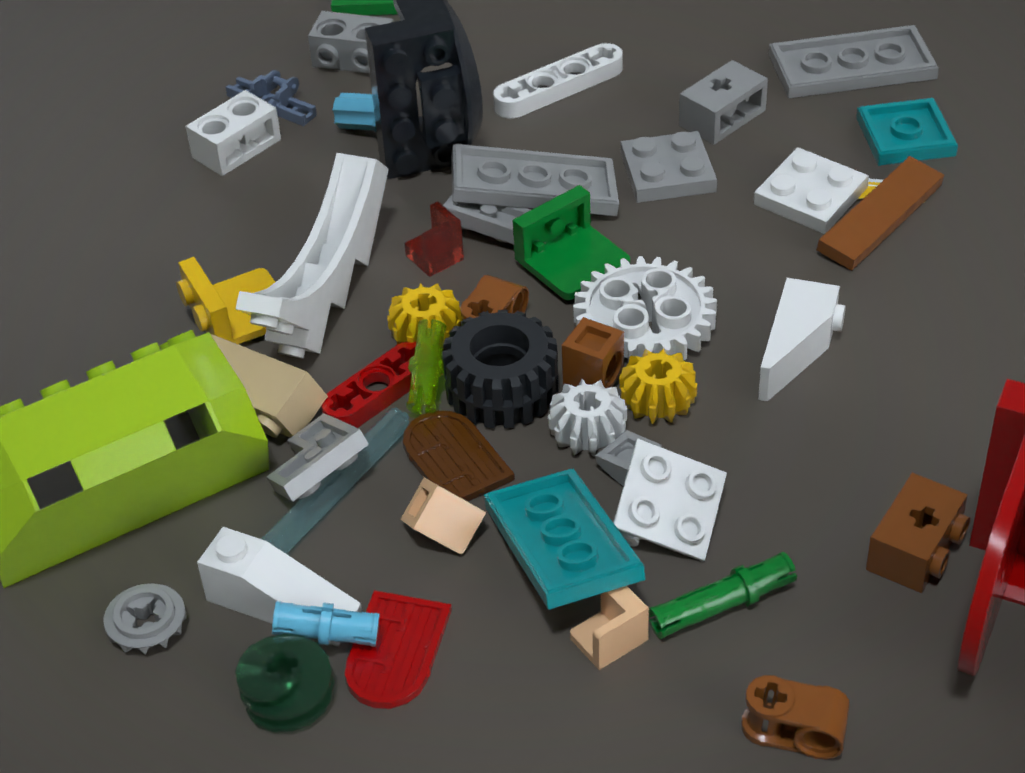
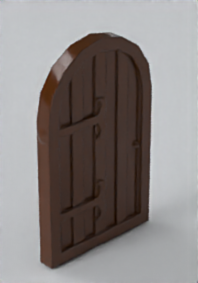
M432 411L412 420L404 430V450L423 478L425 477L466 501L473 500L515 480L514 472L477 427L461 414L452 411Z

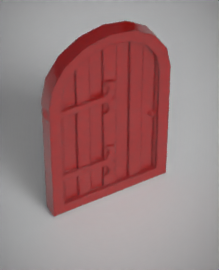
M374 590L366 612L380 613L376 646L372 647L353 643L346 661L345 680L350 694L360 703L372 708L392 709L409 703L421 693L426 685L452 612V605Z

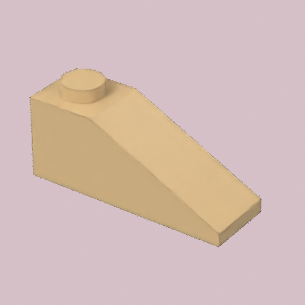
M211 334L244 385L264 433L274 438H277L280 433L291 438L311 422L328 396L307 371Z

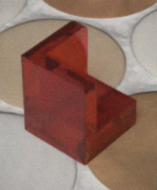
M438 201L430 205L432 229L404 243L406 256L429 277L464 260L461 220Z

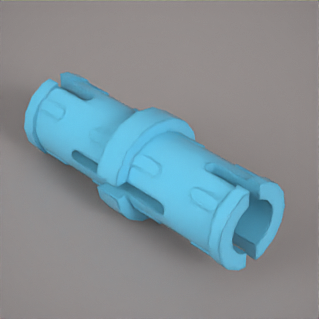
M276 601L272 635H291L318 639V644L329 645V641L375 647L380 613L335 609L332 603H323V607Z

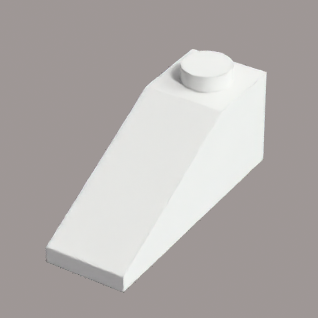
M793 278L786 279L761 364L758 400L768 402L829 348L833 331H842L846 305L838 304L840 286Z
M222 527L197 562L206 601L269 623H273L276 601L323 607V603H332L335 609L361 612L362 610L360 602L269 542L226 527ZM329 641V644L335 646H339L341 643L336 641Z

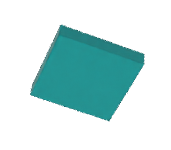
M934 98L857 107L856 119L878 166L903 163L909 156L921 161L957 155L958 144Z

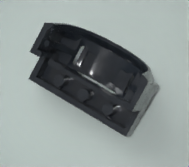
M393 0L394 7L401 21L365 28L379 159L388 168L387 180L452 166L453 144L472 145L481 128L483 99L477 65L466 32L447 0ZM448 62L452 64V66L447 68L437 69L428 72H421L424 69V67L440 66ZM417 80L419 85L422 106L421 117H419L416 92Z

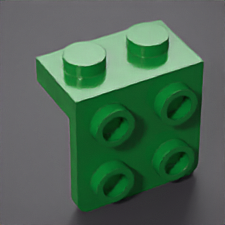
M581 185L512 220L515 260L565 300H572L575 298V292H581L582 281L591 282L592 271L605 274L606 263L615 268L621 267L622 258H625L630 263V256L591 226L590 192Z

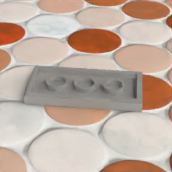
M915 25L769 44V57L788 98L933 80L938 77L939 67Z
M453 144L451 165L452 201L534 209L581 185L590 192L591 214L617 216L619 199L613 159Z

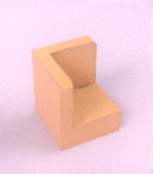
M424 477L400 520L414 530L462 554L486 512Z
M628 586L601 593V611L570 630L571 641L598 670H601L648 641L649 607Z

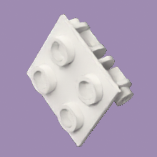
M637 439L613 523L630 546H637L639 540L643 539L704 562L727 472Z

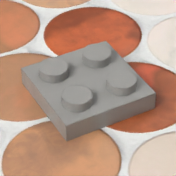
M699 131L678 132L671 135L639 137L633 140L620 141V154L637 203L717 192V178Z

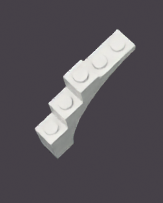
M336 153L329 185L320 212L306 243L294 263L269 288L255 293L239 291L236 310L251 315L249 323L266 327L264 340L278 345L277 353L304 359L305 351L320 354L330 306L345 309L354 264L368 266L388 174V168L377 159Z

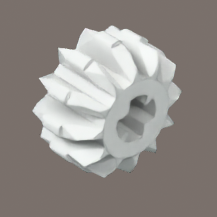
M581 379L578 386L574 387L564 384L562 392L552 396L548 426L551 429V435L555 436L559 447L570 446L574 456L582 450H589L594 457L598 448L604 449L626 431L627 406L625 405V400L621 399L620 395H618L617 387L605 388L601 380L593 385L586 384Z

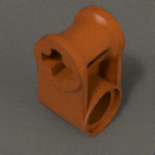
M484 275L473 292L462 302L460 306L461 317L463 320L468 317L476 318L479 317V313L486 311L498 313V310H508V313L513 314L517 311L525 313L529 301V289L526 286L491 275Z
M772 675L757 677L749 683L745 695L748 708L743 713L741 729L745 737L752 743L759 746L775 747L803 753L816 759H831L841 754L844 747L850 707L849 699L843 692L830 686H815L785 680ZM770 690L774 691L772 703L767 702ZM763 719L769 721L766 732L762 731Z

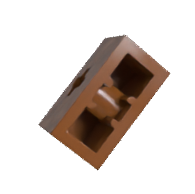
M912 472L870 537L866 570L922 593L932 576L940 578L944 573L950 558L951 550H949L952 542L960 545L967 533L971 519L969 516L964 515L968 494Z

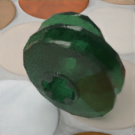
M279 634L265 637L252 644L239 658L235 670L239 694L246 707L248 717L260 729L279 733L293 732L309 726L325 713L333 699L334 679L329 657L318 643L304 636Z

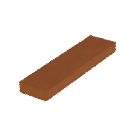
M909 156L819 239L817 251L852 271L942 185L945 175Z

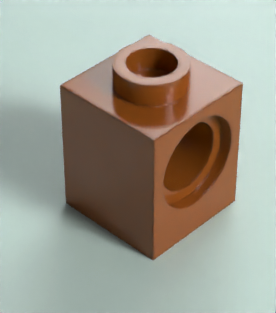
M583 317L562 344L563 385L569 384L576 387L581 379H583L586 384L593 385L601 380L605 388L613 387L624 367V331Z

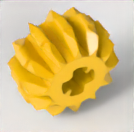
M421 283L416 289L403 287L402 295L392 297L389 315L387 316L388 328L391 330V335L394 336L397 345L403 342H419L428 348L429 354H431L433 348L443 349L445 338L450 337L449 332L454 326H461V321L463 320L459 301L454 297L453 291L441 290L438 283L430 288L424 287Z
M665 348L659 353H652L645 349L641 357L630 356L628 364L622 368V373L619 376V388L621 389V399L625 400L627 409L633 411L634 418L648 416L652 424L657 418H664L672 423L675 414L687 415L690 404H693L695 397H697L698 384L695 381L696 372L694 371L693 363L685 362L682 353L668 355Z

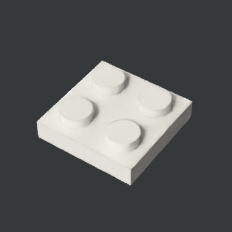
M797 147L754 192V205L826 234L868 188L869 175Z

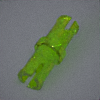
M427 319L418 322L415 355L409 359L408 369L412 373L406 408L417 414H422V406H426L425 413L436 412L435 403L438 380L444 374L441 357L446 325L434 319L431 321V329L427 328Z

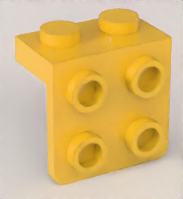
M195 257L178 262L182 280L176 282L177 290L185 306L189 305L192 309L195 322L201 332H209L238 345L266 334V327L249 323L251 315L236 310L239 291L255 293L267 289L275 283L266 269L257 268L212 285Z

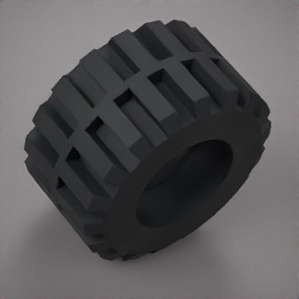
M498 310V313L482 312L479 313V317H468L462 320V326H454L449 332L450 337L444 340L442 352L446 395L449 405L454 407V412L463 416L466 415L467 419L475 425L479 422L484 423V427L487 428L504 425V429L513 428L514 424L519 422L525 425L533 421L534 415L541 417L547 412V405H550L552 396L559 389L556 338H553V332L548 326H542V321L536 317L527 318L526 313L517 311L513 314L508 313V310Z

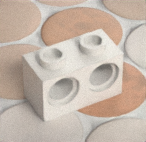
M246 90L186 125L192 158L221 176H224L281 140L276 107Z

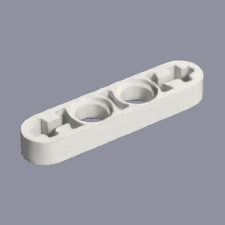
M598 44L505 82L494 90V111L497 115L504 118L521 117L616 77L623 70L622 49L615 44ZM570 73H581V74L571 75ZM539 86H549L547 88H538Z

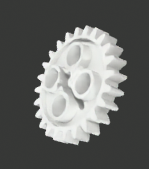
M639 256L637 263L633 265L625 258H622L621 267L615 268L606 263L605 274L592 271L591 282H581V292H575L573 317L576 326L585 317L624 331V357L628 358V361L630 356L641 357L645 349L652 353H659L663 348H665L668 355L682 353L683 360H686L687 348L699 352L701 350V341H710L711 330L716 328L717 299L713 298V287H705L704 276L693 278L692 267L678 271V261L674 260L668 266L661 265L660 257H656L652 264H646L645 259ZM638 292L641 296V300H638ZM649 322H652V330L649 326Z

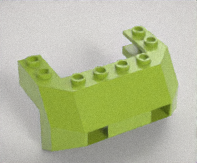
M190 330L168 339L166 343L158 345V342L145 346L130 353L134 362L117 369L113 360L86 371L88 381L73 387L70 386L67 379L40 390L42 400L24 406L20 398L0 406V582L3 589L269 470L268 440L244 385L209 332L196 337L194 331ZM188 411L200 439L176 449L164 420ZM70 461L83 490L39 508L27 479Z

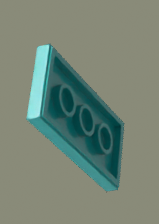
M574 468L484 494L486 510L548 610L646 580L644 564Z

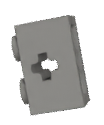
M733 60L729 61L680 93L679 126L690 132L699 131L702 139L715 145L766 110L768 78Z

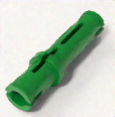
M780 552L776 556L746 568L744 565L737 566L731 569L730 575L685 593L668 602L650 607L649 617L651 619H649V623L655 635L659 639H663L678 630L694 625L743 603H745V606H750L757 603L759 596L796 582L797 574H789V572L796 571V568L789 555L785 552Z

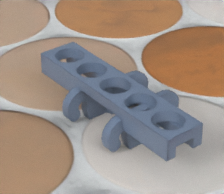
M272 70L266 76L260 75L253 81L238 77L234 86H226L228 97L233 98L244 90L258 98L262 96V100L276 107L278 117L301 126H305L317 116L316 106L292 97L299 88V80L296 77H291L288 80L283 79L277 70ZM279 85L280 89L275 95L271 94L270 92Z

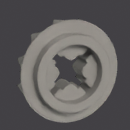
M153 583L133 586L121 592L110 602L104 614V628L110 643H118L125 653L133 648H138L146 655L149 647L159 644L166 648L168 639L171 636L181 635L182 622L187 618L185 605L181 596L168 586ZM150 614H154V623L146 621L141 627H138L136 621L138 618L147 619Z

